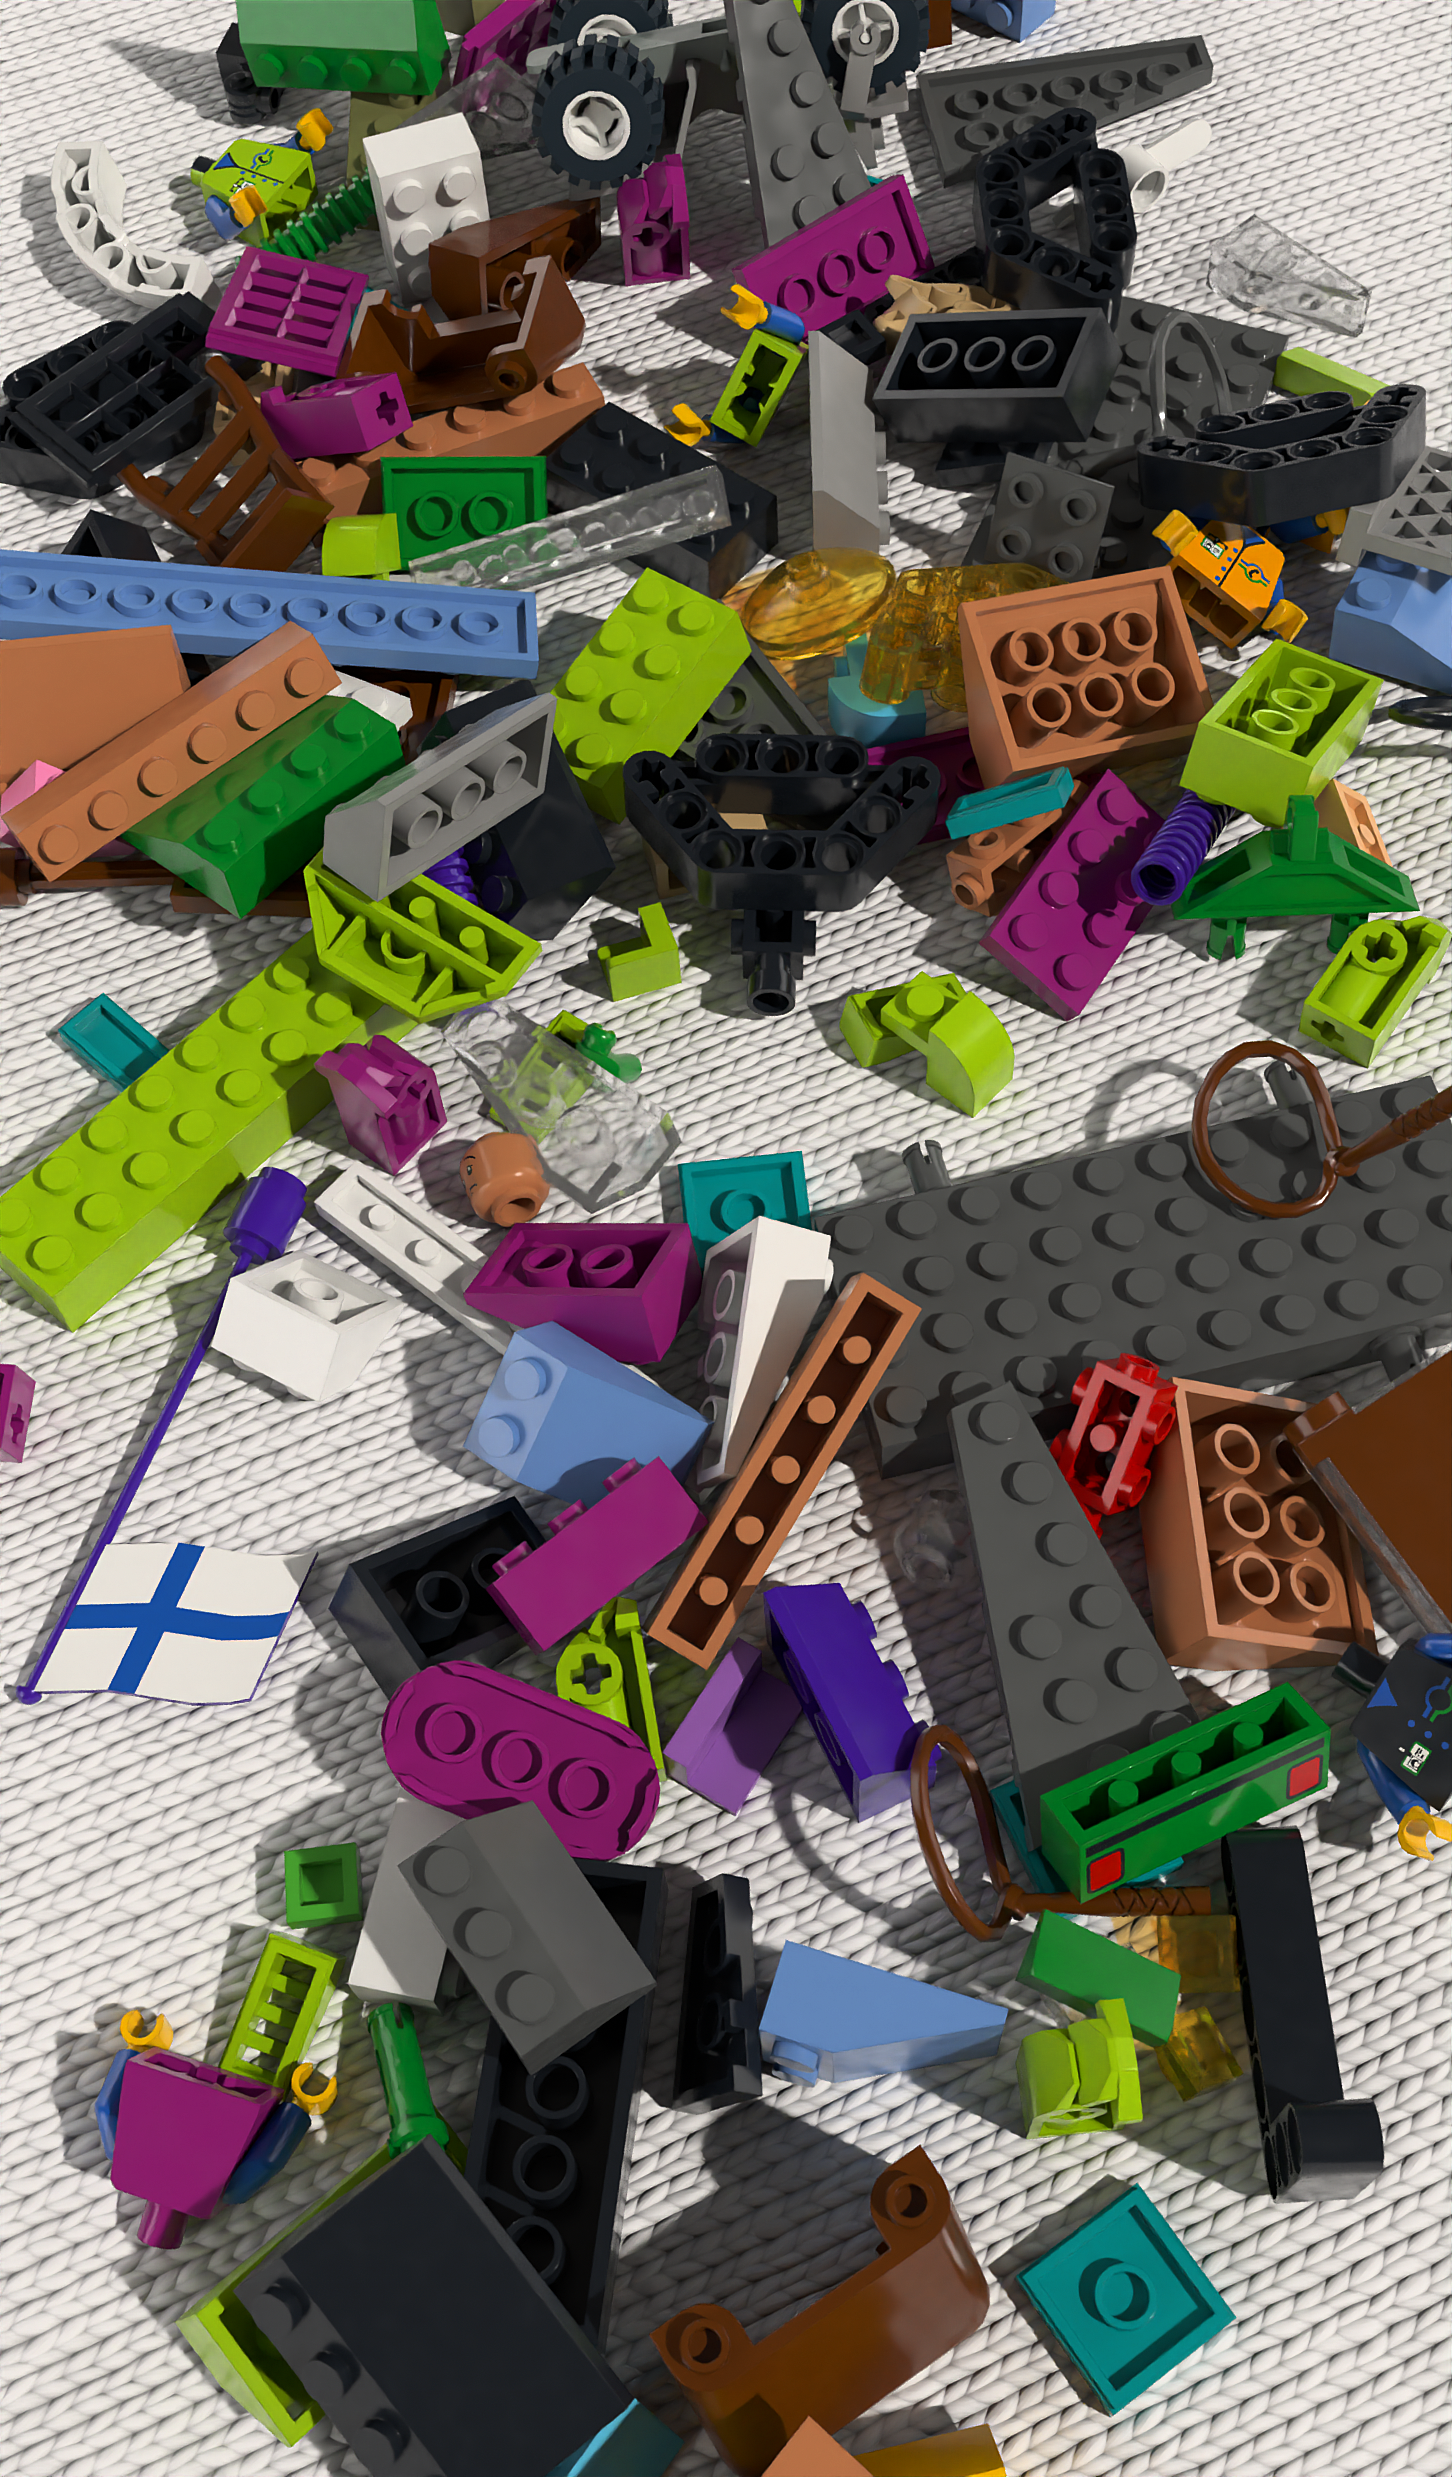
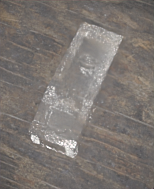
M1252 215L1214 242L1211 247L1206 286L1242 311L1355 338L1363 333L1372 291L1257 215Z

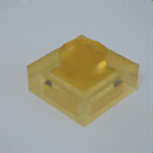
M1235 1916L1156 1917L1159 1965L1181 1975L1178 1993L1240 1992Z
M1206 2006L1175 2015L1168 2043L1153 2047L1163 2075L1175 2086L1183 2102L1224 2088L1244 2074Z

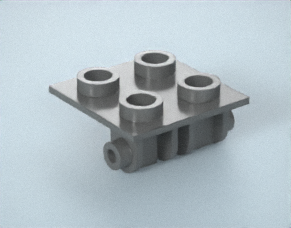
M1009 452L1006 457L984 559L1060 585L1091 580L1094 568H1100L1106 554V547L1101 546L1100 543L1115 486Z

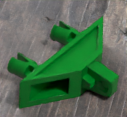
M1313 795L1288 796L1283 829L1261 831L1199 866L1180 898L1171 904L1174 920L1211 918L1206 951L1210 956L1218 960L1222 958L1228 936L1231 937L1235 959H1239L1245 954L1247 917L1332 914L1326 946L1329 951L1337 955L1347 941L1349 933L1351 935L1360 925L1368 922L1369 913L1420 911L1409 876L1328 831V827L1318 828L1319 812L1315 810Z

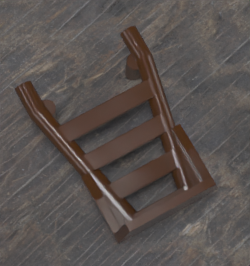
M215 355L205 364V371L221 387L218 395L220 404L236 413L232 420L176 486L154 475L145 478L133 463L117 473L116 476L141 505L197 543L195 548L210 566L285 572L319 532L324 534L329 522L326 517L335 506L282 449L260 410L261 404L254 399L246 383L220 355ZM251 436L257 447L251 456L199 517L188 511ZM271 472L277 484L230 539L219 531Z

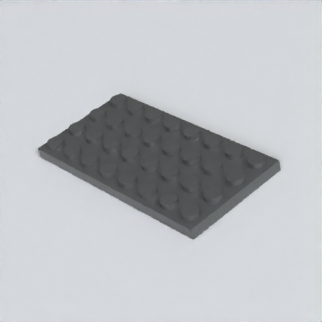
M1122 296L1118 326L1113 334L1123 356L1086 442H1054L1045 464L1055 466L1058 463L1067 460L1072 461L1080 456L1134 445L1142 442L1146 433L1152 432L1149 377L1150 344L1158 322L1168 313L1188 311ZM1188 312L1202 325L1215 347L1225 371L1232 411L1264 405L1273 386L1277 358L1282 352L1287 351L1289 336L1262 328L1217 319L1212 316ZM1175 326L1171 329L1165 345L1167 432L1165 436L1195 439V424L1203 418L1219 414L1217 395L1211 372L1200 347L1185 328ZM1137 459L1089 477L1115 486L1100 543L1101 546L1106 547V554L1100 568H1094L1091 579L1165 566L1174 556L1162 546L1160 538H1156L1152 532L1171 512L1149 509L1140 504ZM1001 481L954 579V597L976 601L1060 585L984 559Z

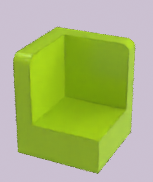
M661 902L638 908L640 937L604 946L597 950L598 961L613 1002L682 983L678 946Z

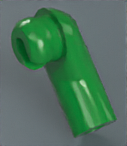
M598 1023L587 1025L582 1039H576L575 1048L578 1059L606 1085H619L636 1081L642 1071L639 1058L630 1053L614 1054L610 1052L617 1042L615 1032L603 1030L604 1026Z

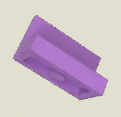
M739 1637L736 1639L662 1752L666 1775L733 1816H736L802 1712V1707L792 1687L762 1670L761 1650Z

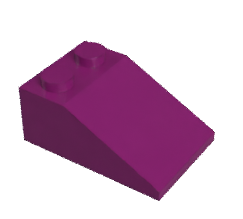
M515 1223L463 1294L467 1305L526 1329L553 1320L616 1361H626L631 1364L642 1365L661 1361L698 1301L703 1278L688 1223Z

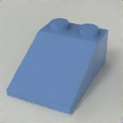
M1367 551L1335 609L1328 658L1452 695V576Z
M552 1320L514 1332L463 1447L516 1482L570 1504H574L581 1499L589 1510L609 1494L601 1482L633 1458L643 1468L659 1456L683 1487L714 1421Z
M786 1940L759 2027L763 2061L774 2064L772 2074L796 2085L815 2087L817 2078L831 2083H838L997 2056L1009 2009Z

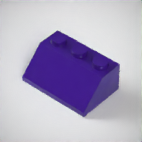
M840 1583L780 1586L763 1592L767 1643L788 1685L792 1687L802 1707V1712L858 1822L860 1823L910 1799V1767L917 1738L929 1726L923 1719L916 1723L912 1720L902 1701L909 1697L906 1683L892 1659L882 1663L871 1642V1640L877 1638V1632L870 1614L862 1601L857 1600L850 1603ZM938 1744L932 1750L928 1764V1789L935 1787L937 1768L935 1761L942 1758Z

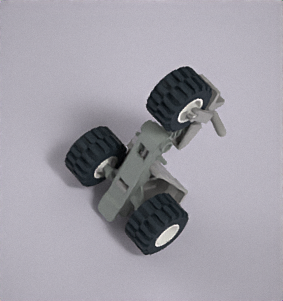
M668 0L556 1L548 32V47L531 51L528 54L526 66L529 74H540L531 112L533 114L532 134L533 137H539L537 149L541 157L552 156L550 169L557 175L563 170L569 173L570 201L615 194L627 179L644 178L643 172L652 163L662 162L664 155L680 153L682 160L688 126L706 110L720 109L727 113L743 115V121L746 124L743 102H738L735 81L739 80L735 47L729 44L725 15L673 26L672 13L668 14ZM801 0L802 24L826 80L829 77L833 78L832 85H829V88L854 147L867 170L877 168V151L885 149L881 117L909 110L905 70L909 69L915 72L921 63L920 52H926L929 42L928 30L930 29L928 0Z

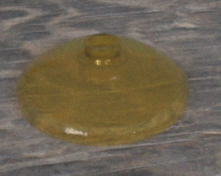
M858 547L814 549L786 560L761 580L746 598L739 613V618L745 631L768 659L783 661L809 658L837 649L874 627L895 603L899 591V581L892 563L884 556L870 550Z

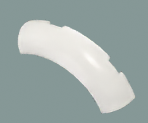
M58 142L51 175V190L56 198L58 214L55 217L65 240L77 258L102 284L116 294L136 304L155 310L176 294L180 293L183 295L189 291L216 312L223 295L202 257L170 254L150 247L143 250L131 242L125 234L122 212L127 184L104 142Z

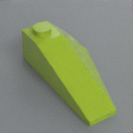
M434 2105L436 2117L444 2121L450 2138L449 2144L446 2145L447 2150L445 2153L464 2177L468 2149ZM387 2143L236 2267L174 2322L219 2385L287 2448L293 2447L327 2414L317 2401L308 2394L302 2381L268 2336L259 2329L252 2315L233 2290L288 2234L392 2161L389 2157Z

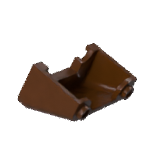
M551 255L526 261L523 271L525 285H515L510 299L514 309L433 324L422 304L412 306L411 312L399 309L390 303L392 296L387 288L366 292L363 295L335 380L396 372L409 414L520 395L532 391L576 354L581 348L586 323Z
M921 2145L887 2167L874 2183L870 2194V2214L877 2231L883 2238V2241L875 2249L877 2259L761 2341L753 2345L741 2323L729 2310L716 2304L698 2303L682 2310L649 2333L651 2340L723 2462L735 2475L739 2477H761L808 2416L830 2436H833L973 2335L983 2324L990 2306V2288L946 2184Z

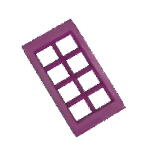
M506 0L464 35L445 117L462 112L466 122L470 121L528 71L526 66L528 54L533 50L548 47L550 21L553 7L556 5L557 0Z
M246 246L209 325L205 347L336 378L363 295L368 287L369 276Z

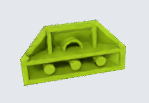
M323 848L303 870L320 964L418 1024L505 997L542 952V944L423 874L418 875L379 902H376L323 864Z

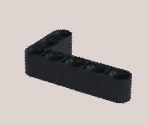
M1297 1826L1238 1829L1221 1837V1863L1270 2195L1276 2204L1354 2199L1382 2174L1384 2168L1382 2128L1379 2114L1372 2098L1344 2100L1302 1836Z

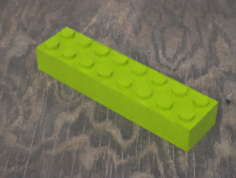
M312 928L0 1197V1268L68 1330L74 1333L334 1100L328 1079L316 1071L314 1065L327 1050L337 1054L347 1043H360L364 1046L374 1035H384L393 1042L398 1043L418 1023L322 966L318 959Z

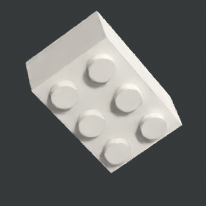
M462 112L362 138L386 265L403 305L432 297L431 277L428 266L429 243L458 228L490 220L480 150Z

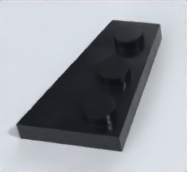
M721 1873L692 1887L671 2109L673 2111L700 2115L763 2096L752 1933L753 1910L750 1901L749 1878Z

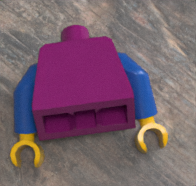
M132 2010L123 2016L120 2023L122 2037L128 2046L126 2049L119 2050L116 2053L95 2102L94 2110L105 2155L112 2162L110 2177L112 2186L119 2191L147 2200L137 2232L138 2239L156 2248L177 2249L182 2245L190 2215L200 2219H211L230 2205L246 2203L285 2167L311 2127L312 2122L309 2115H321L329 2111L335 2104L338 2096L337 2080L334 2075L323 2093L317 2096L306 2095L301 2090L313 2073V2063L301 2064L294 2070L291 2079L292 2101L281 2103L285 2092L284 2089L168 2051L173 2042L174 2033L163 2013L157 2017L154 2030L148 2036L138 2038L144 2025V2018L138 2010Z

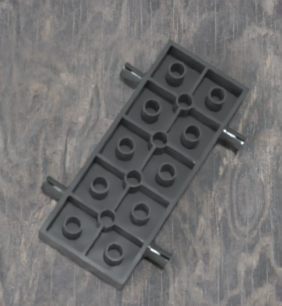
M1277 1060L1265 1069L1264 1078L1269 1083L1279 1110L1208 1126V1141L1214 1159L1227 1177L1241 1189L1271 1202L1294 1203L1313 1195L1322 1182L1323 1161L1326 1157L1327 1149L1315 1102L1304 1078L1293 1068L1288 1072L1285 1063ZM1431 1075L1331 1098L1343 1146L1353 1148L1394 1118L1403 1113L1406 1114L1408 1110L1417 1105L1420 1106V1103L1427 1099L1434 1098L1438 1091ZM1450 1118L1442 1123L1439 1122L1437 1126L1428 1131L1425 1130L1423 1134L1416 1138H1411L1407 1143L1360 1163V1167L1354 1175L1349 1177L1338 1176L1336 1188L1324 1206L1299 1218H1270L1250 1212L1228 1199L1216 1189L1201 1169L1192 1144L1191 1131L953 1186L942 1156L943 1151L940 1143L935 1140H925L928 1155L923 1158L920 1144L916 1142L908 1146L901 1155L912 1182L914 1195L814 1217L815 1232L831 1236L828 1259L833 1262V1277L830 1287L826 1292L831 1309L849 1279L860 1273L867 1274L922 1308L861 1411L881 1480L955 1463L946 1419L949 1411L1008 1381H1011L1043 1440L1055 1439L1063 1429L1071 1430L1079 1406L1071 1402V1393L1082 1371L1087 1367L1095 1368L1097 1361L1119 1358L1121 1353L1133 1354L1153 1362L1160 1368L1157 1376L1165 1380L1177 1377L1247 1391L1260 1390L1381 1361L1392 1389H1394L1427 1367L1422 1350L1452 1344V1122ZM1132 1393L1129 1399L1130 1406L1137 1402L1140 1397Z

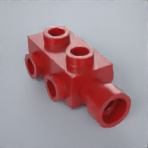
M1121 1353L1119 1358L1097 1361L1095 1368L1087 1367L1082 1371L1071 1393V1402L1079 1406L1071 1430L1065 1428L1060 1431L1049 1449L1099 1540L1103 1530L1098 1525L1103 1513L1111 1515L1129 1510L1130 1507L1137 1505L1144 1496L1151 1479V1471L1146 1468L1155 1444L1158 1445L1165 1439L1176 1415V1409L1171 1404L1178 1386L1157 1376L1160 1368L1156 1364L1129 1353ZM1132 1393L1140 1397L1135 1411L1131 1409L1129 1403ZM1109 1452L1116 1456L1111 1472L1108 1471L1105 1463Z

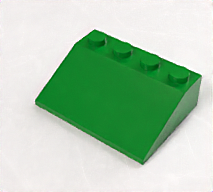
M235 0L240 44L256 86L431 96L452 59L435 0Z
M324 695L119 836L227 911L242 919L324 847L326 815L337 805L347 803L373 787L382 777L390 776L406 766L396 725L353 698Z

